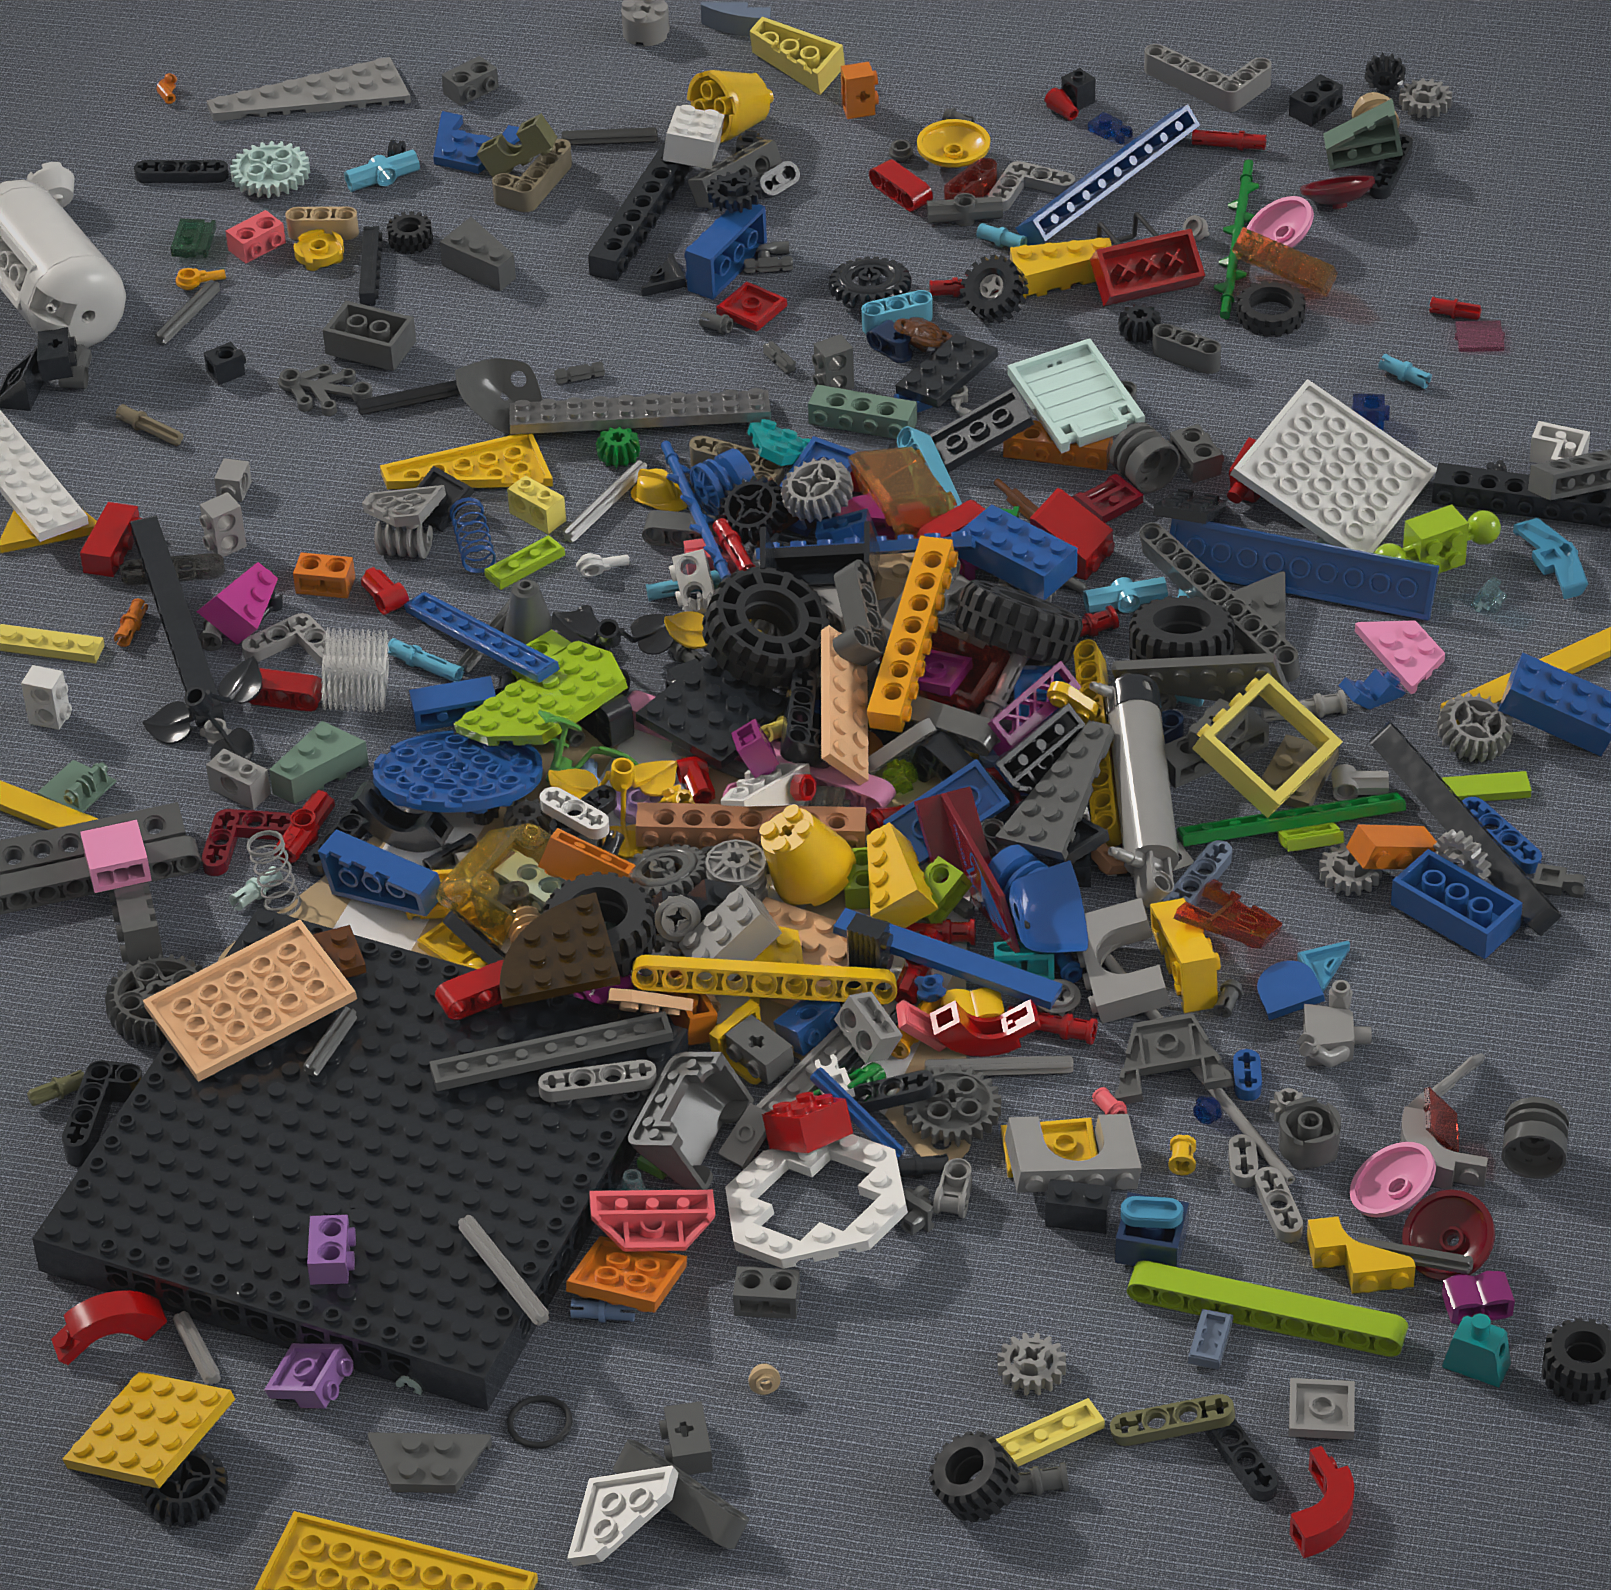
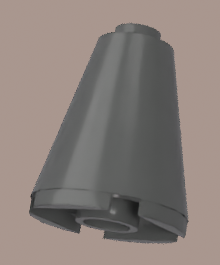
M523 579L516 582L512 587L503 633L524 644H528L552 629V617L539 585L532 580Z

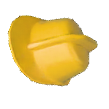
M642 468L639 470L637 484L631 490V497L634 501L663 511L679 512L688 507L680 498L683 494L678 484L667 479V471L657 468L649 470Z

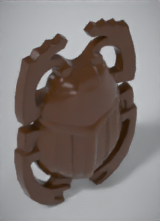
M901 318L896 320L893 325L897 332L910 336L911 341L909 344L922 352H926L929 347H939L952 337V334L941 330L938 325L924 318Z

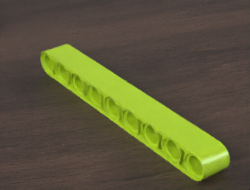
M1139 1261L1135 1264L1126 1290L1131 1299L1140 1303L1199 1316L1202 1309L1233 1315V1323L1388 1357H1394L1401 1353L1408 1330L1407 1321L1396 1314L1151 1261Z

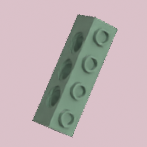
M817 384L808 402L809 424L897 439L899 432L904 427L915 428L917 424V402Z

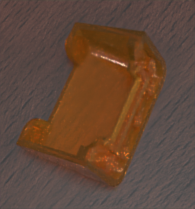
M910 446L859 451L847 457L860 491L863 495L869 494L882 511L889 526L892 525L896 540H898V535L905 534L914 535V539H917L919 530L925 524L957 506L951 491L946 493L925 465V459L919 449L914 450Z

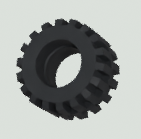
M1575 1318V1322L1566 1320L1562 1322V1327L1556 1325L1552 1329V1333H1548L1544 1345L1542 1377L1546 1379L1545 1384L1548 1389H1553L1554 1395L1557 1397L1564 1396V1401L1570 1403L1572 1400L1578 1401V1405H1585V1402H1591L1592 1405L1598 1404L1599 1399L1606 1401L1610 1398L1611 1330H1608L1609 1325L1605 1323L1597 1324L1594 1319L1583 1321L1582 1318ZM1575 1360H1587L1592 1363H1581Z
M970 1431L965 1432L963 1437L959 1435L953 1437V1442L950 1444L946 1442L942 1446V1452L936 1453L933 1458L936 1462L930 1466L929 1470L932 1474L929 1477V1483L933 1486L932 1491L953 1515L957 1516L960 1520L966 1521L968 1519L970 1522H978L979 1518L983 1521L989 1520L990 1515L995 1514L997 1516L1002 1512L1001 1508L1004 1505L1008 1506L1011 1503V1495H1016L1018 1488L1015 1484L1019 1483L1020 1476L1016 1473L1019 1471L1018 1466L1008 1452L990 1434L986 1435L984 1432L977 1431L974 1435ZM981 1471L974 1480L968 1483L969 1479L975 1473Z

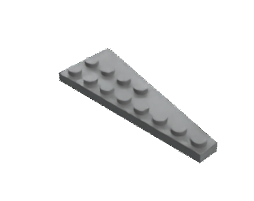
M387 57L378 58L366 63H357L345 68L332 69L324 73L310 74L307 77L286 80L282 83L264 85L260 88L244 90L227 96H218L207 100V107L214 121L242 119V117L247 116L246 114L266 117L268 112L283 111V115H288L290 110L305 109L306 113L340 110V108H345V105L365 108L367 103L382 102V106H387L389 101L404 100L405 104L411 103V98L391 58Z

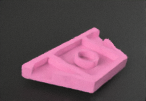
M1416 621L1355 623V633L1389 671L1401 680L1400 683L1410 694L1415 693L1418 684L1422 680H1427L1432 675V671L1438 669L1445 660V652Z

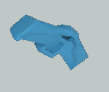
M1539 518L1514 524L1513 533L1516 536H1521L1536 548V550L1532 551L1531 559L1543 575L1555 572L1563 598L1569 599L1583 594L1588 586V581L1578 557V550L1572 542L1567 541Z

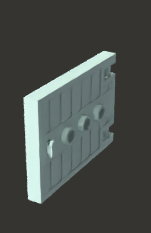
M1090 338L1007 365L1009 378L1061 453L1070 451V444L1076 442L1079 447L1118 435L1129 424L1145 422V415Z

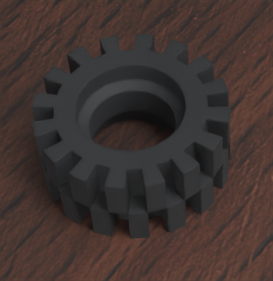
M409 211V214L406 215L405 212H402L401 216L396 214L394 219L390 218L389 223H387L388 242L391 249L394 248L396 252L401 250L402 254H406L407 251H410V254H415L414 251L417 250L420 253L423 251V248L428 249L429 244H432V225L427 215L422 216L420 212L414 215V211Z

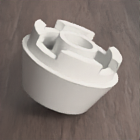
M60 162L42 164L43 169L34 174L32 172L28 174L27 181L44 187L62 208L72 201L75 178L73 173L69 169L62 167Z

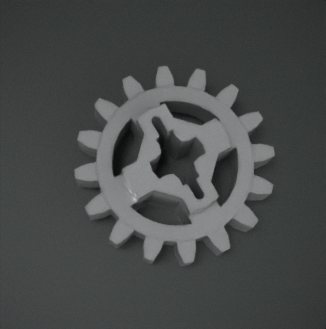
M1421 78L1420 81L1412 80L1411 84L1405 83L1404 88L1400 89L1399 105H1402L1403 111L1409 110V115L1417 114V118H1420L1422 115H1426L1427 118L1433 115L1439 117L1440 112L1447 113V108H1451L1452 91H1449V86H1443L1442 81L1434 83V79L1425 81L1424 78Z
M1451 829L1448 833L1445 832L1433 845L1437 850L1436 854L1478 878L1486 881L1488 880L1487 877L1491 875V871L1488 869L1491 863L1485 860L1488 854L1481 852V844L1473 843L1471 835L1466 838L1463 831L1460 830L1456 833L1454 829Z
M1344 843L1340 844L1339 849L1331 846L1330 853L1324 852L1322 860L1319 862L1320 880L1325 881L1326 888L1334 886V893L1344 890L1346 896H1349L1351 891H1355L1359 896L1363 889L1371 892L1372 885L1378 886L1379 878H1382V869H1363Z
M1023 1333L1021 1340L1013 1336L1011 1337V1345L1003 1343L1002 1352L997 1355L998 1375L1002 1376V1383L1004 1385L1012 1383L1013 1392L1019 1388L1023 1389L1024 1395H1028L1030 1390H1035L1037 1395H1041L1042 1388H1046L1051 1392L1053 1390V1383L1061 1384L1062 1375H1066V1354L1061 1352L1060 1343L1052 1345V1337L1050 1336L1044 1340L1040 1339L1039 1333H1035L1033 1338H1029L1027 1333Z

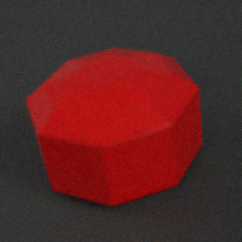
M811 774L794 775L790 782V794L795 801H811L816 793V781Z

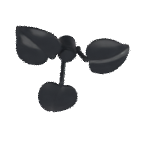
M585 611L553 612L552 629L570 642L579 640L587 644L589 642L594 644L599 638L600 644L610 652H612V648L619 645L621 636L631 643L638 642L639 649L643 653L657 655L667 651L674 642L664 623L665 616L672 615L649 614L637 618L630 627L631 633L634 636L632 637L625 632L624 628H619L618 623L613 619H604L598 624L597 619ZM620 668L628 688L619 694L626 697L630 689V677L625 669Z
M252 656L229 671L219 684L218 692L220 695L214 694L210 690L205 691L199 686L192 687L184 696L185 703L175 701L165 705L152 717L142 722L144 727L158 741L166 744H175L189 736L191 732L190 722L195 720L194 713L200 717L207 716L223 737L212 746L210 752L211 760L220 751L226 749L250 761L255 750L251 734L243 728H235L227 735L211 713L214 709L212 699L225 703H231L234 699L237 703L244 704L253 700L260 693L263 678L257 660Z

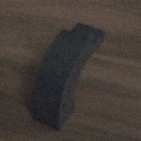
M370 780L361 784L350 801L365 817L361 825L368 832L384 843L401 850L428 852L438 849L444 845L454 829L440 812L426 811L415 814L397 808L381 795L380 790Z

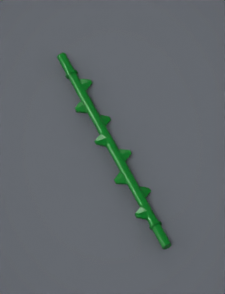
M1249 159L1244 161L1243 171L1240 176L1241 184L1238 199L1228 203V208L1236 210L1235 222L1233 225L1223 227L1224 233L1232 235L1229 256L1219 260V265L1227 266L1225 282L1214 285V290L1223 293L1220 311L1222 319L1230 317L1231 306L1234 302L1235 281L1247 277V272L1237 268L1240 250L1251 244L1250 240L1242 239L1244 223L1250 222L1255 216L1246 212L1249 193L1259 188L1258 183L1252 182L1254 163Z

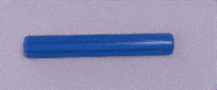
M818 1068L811 1075L810 1080L824 1094H832L833 1097L846 1099L850 1120L869 1139L895 1149L897 1159L903 1155L904 1148L823 1068Z

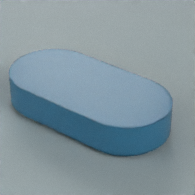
M1132 1196L1125 1199L1121 1204V1219L1125 1224L1132 1227L1174 1228L1183 1221V1206L1178 1200L1173 1198Z

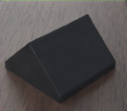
M37 348L6 373L0 386L1 409L31 411L44 383L37 362Z

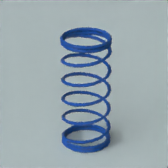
M469 497L456 501L450 508V518L454 526L462 566L470 573H483L484 569L494 565L496 562V555L493 551L491 536L488 533L489 527L486 525L483 505L479 500ZM467 501L475 502V503H466V504H463V505L459 506V507L453 512L454 508H455L458 504H460V503H462V502H467ZM476 505L481 509L480 513L468 512L457 520L454 518L456 512L463 506ZM466 515H479L472 521L460 522V519ZM474 523L483 524L478 530L462 531L465 526ZM460 532L465 533L462 538L459 536ZM476 532L485 533L481 539L474 541L464 540L469 534ZM462 541L468 543L465 547L461 545ZM479 541L487 542L486 546L477 545L466 549L472 543ZM484 549L490 551L486 557L481 559L467 557L470 552H479ZM491 554L493 555L492 562L484 568H472L465 563V559L482 561Z

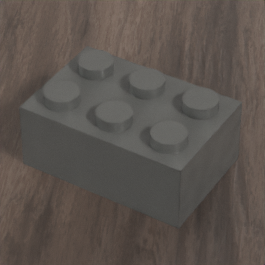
M345 301L323 329L325 354L391 371L397 368L417 341L414 317L350 301Z

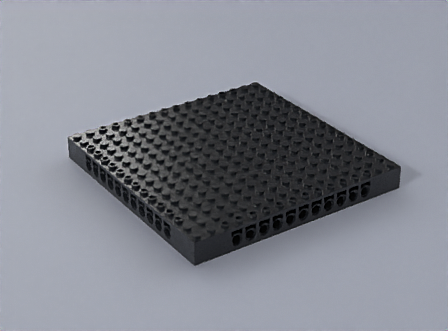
M258 908L225 958L301 919ZM301 920L312 935L333 929ZM354 935L364 959L367 973L346 978L356 991L357 999L343 1007L354 1009L357 1019L321 1072L316 1077L307 1075L304 1072L303 1064L343 1007L199 1082L171 1043L167 1041L33 1236L32 1240L38 1269L41 1272L105 1292L137 1291L159 1299L163 1310L175 1314L186 1311L192 1319L288 1349L292 1343L343 1344L353 1360V1369L393 1382H396L401 1376H408L409 1379L419 1384L422 1391L488 1411L537 1325L532 1322L459 1230L458 1221L467 1215L473 1216L547 1309L596 1225L591 1220L589 1192L615 1191L637 1154L628 1141V1135L654 1086L641 1091L548 1102L540 1097L539 1078L543 1074L552 1071L648 1060L656 1066L658 1081L666 1064L673 1056L681 1052H689L688 1029L670 1024L673 1032V1041L436 1091L430 1070V1061L640 1017V1015L570 995H563L503 1007L502 1003L462 1019L451 1020L436 1000L435 991L442 983L476 969ZM616 1075L608 1076L605 1080L608 1082H617L618 1080H620V1077ZM581 1079L576 1081L575 1084L577 1086H586L590 1084V1081ZM363 1188H367L364 1192L365 1201L372 1205L378 1204L368 1210L362 1208L350 1209L349 1206ZM348 1215L349 1227H355L356 1245L350 1246V1251H354L355 1267L354 1270H349L348 1283L310 1285L307 1266L310 1216Z

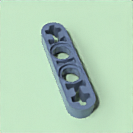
M1222 840L1209 843L1176 882L1173 891L1163 899V902L1184 898L1189 908L1194 909L1231 864V845ZM1201 869H1208L1212 871V873L1208 875H1203L1198 873L1197 871ZM1187 886H1192L1197 888L1198 890H1196L1195 892H1186L1185 890H1183V888Z

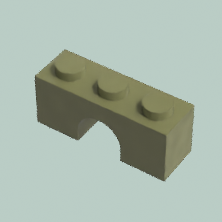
M542 113L521 123L516 135L522 145L510 144L503 134L482 143L477 156L492 178L497 174H508L515 166L519 164L524 166L531 162L538 154L543 156L553 150L557 135Z

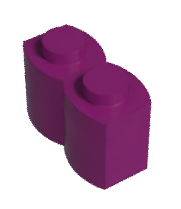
M1484 1271L1476 1276L1458 1274L1443 1281L1442 1297L1452 1324L1459 1325L1463 1317H1473L1476 1314H1485L1491 1321L1513 1316L1515 1300L1505 1272Z

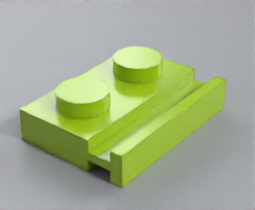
M1334 822L1277 831L1278 842L1288 852L1345 843L1344 832L1340 831V828Z

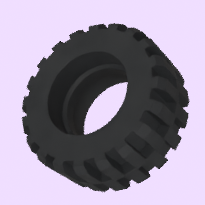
M1172 596L1164 597L1162 600H1152L1149 604H1144L1136 610L1129 622V659L1146 660L1234 655V619L1223 606H1217L1214 601H1205L1200 597L1187 598V596L1172 598Z
M592 872L593 875L589 876L581 874L576 876V879L573 881L570 879L562 883L561 889L556 888L545 902L544 912L565 901L596 892L604 922L618 924L616 927L607 930L619 975L621 977L629 975L634 960L641 955H651L652 949L656 944L654 907L652 906L649 894L645 892V889L637 882L634 884L632 879L626 876L621 878L618 877L617 873L608 872V875L601 874V872Z

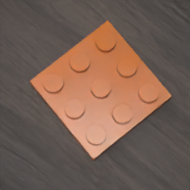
M599 1236L568 1278L566 1292L577 1294L583 1298L607 1301L612 1305L636 1308L641 1312L655 1313L686 1269L687 1256L667 1251H623L610 1238Z

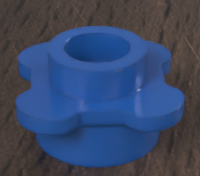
M940 974L927 975L925 977L918 976L914 981L915 985L918 986L917 997L925 1002H935L946 994V988L942 985L944 981L943 976Z

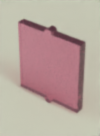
M1500 320L1455 321L1456 333L1454 339L1458 342L1459 352L1504 351L1503 339L1505 338V333L1502 332Z

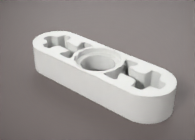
M549 787L541 792V810L545 814L590 839H602L608 835L610 831L609 818L602 811L558 787ZM573 810H578L582 812L580 815L577 816L568 815V813Z

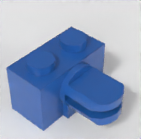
M868 508L825 519L821 522L817 521L815 532L817 540L832 539L833 544L844 543V538H860V542H864V521H870L875 536H878Z

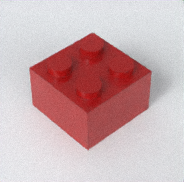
M813 1092L800 1093L796 1095V1100L777 1103L772 1106L773 1110L762 1114L770 1149L810 1153L853 1134L846 1099L833 1097L832 1094L817 1096Z

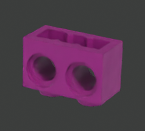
M756 719L731 733L739 755L755 779L760 775H769L775 770L779 761L773 745Z

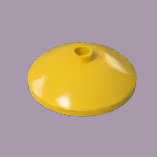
M948 119L932 123L925 127L917 137V150L919 154L928 162L944 168H962L975 164L985 157L990 149V136L988 132L974 122L961 119Z

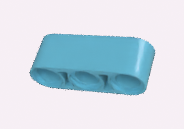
M917 290L865 303L862 306L863 332L866 334L869 330L888 319L894 323L898 319H910L911 317H919L931 321L933 318L932 294L925 290Z

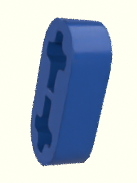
M1251 1049L1239 1050L1233 1058L1234 1092L1243 1101L1257 1099L1261 1095L1262 1089L1261 1059L1259 1054ZM1245 1062L1249 1063L1250 1069H1244ZM1245 1081H1250V1088L1246 1087Z

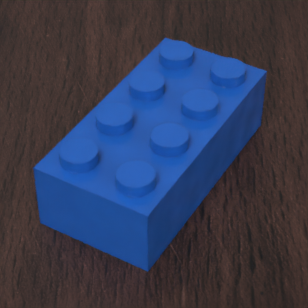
M752 204L751 210L743 208L742 213L738 210L729 213L727 209L705 232L701 233L696 241L686 248L684 257L686 259L688 291L713 300L744 270L745 259H755L757 257V247L767 243L765 206Z
M992 504L960 530L967 531L968 536L972 535L975 538L976 549L958 550L959 558L1037 598L1046 600L1077 573V548Z
M1525 653L1521 654L1510 674L1498 711L1602 756L1611 741V691Z
M1429 849L1392 881V906L1483 959H1486L1520 928L1523 904L1521 901Z

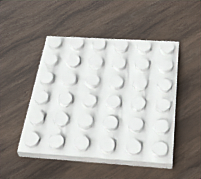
M1307 379L1238 462L1230 475L1329 544L1374 553L1435 475L1437 468Z

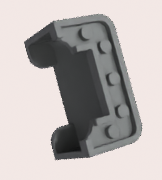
M681 1052L673 1056L666 1064L628 1135V1141L636 1152L686 1190H708L713 1179V1173L707 1166H702L701 1164L722 1124L738 1122L749 1104H753L754 1099L722 1052Z

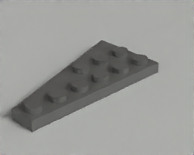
M1090 720L996 834L995 838L999 845L1008 847L1019 844L1029 852L1066 861L1068 844L1073 842L1075 838V826L1077 822L1082 820L1093 791L1092 782L1094 778L1099 776L1101 771L1099 764L1101 759L1106 757L1115 735L1112 725Z

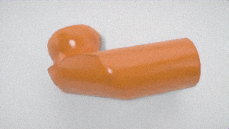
M171 73L165 74L164 79L158 83L156 89L157 93L167 104H172L176 99L172 91L176 87L177 77Z

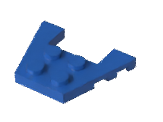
M442 111L433 156L434 164L479 174L486 168L477 156V152L482 143L492 138L486 135H476L458 130L463 124V116ZM508 125L502 133L510 144L515 145V143L520 141L516 135L519 127Z

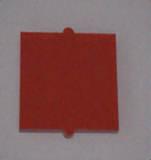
M1430 1087L1424 1088L1425 1106H1423V1109L1425 1111L1426 1130L1446 1149L1459 1153L1458 1137L1460 1133L1458 1132L1457 1113Z

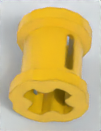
M1189 1135L1174 1136L1170 1140L1172 1157L1168 1162L1169 1170L1176 1175H1189L1196 1168V1161L1193 1158V1153L1196 1151V1140Z

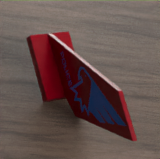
M968 786L914 801L931 863L939 856L962 871L973 884L969 891L976 907L1014 953L1020 952L1005 895L988 867L991 858L971 787ZM948 877L944 878L941 882H945Z

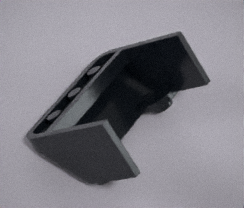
M864 521V543L775 548L767 528L760 527V569L769 567L783 573L786 571L793 574V577L805 581L809 587L835 585V573L858 559L868 566L872 580H876L880 561V547L870 521Z

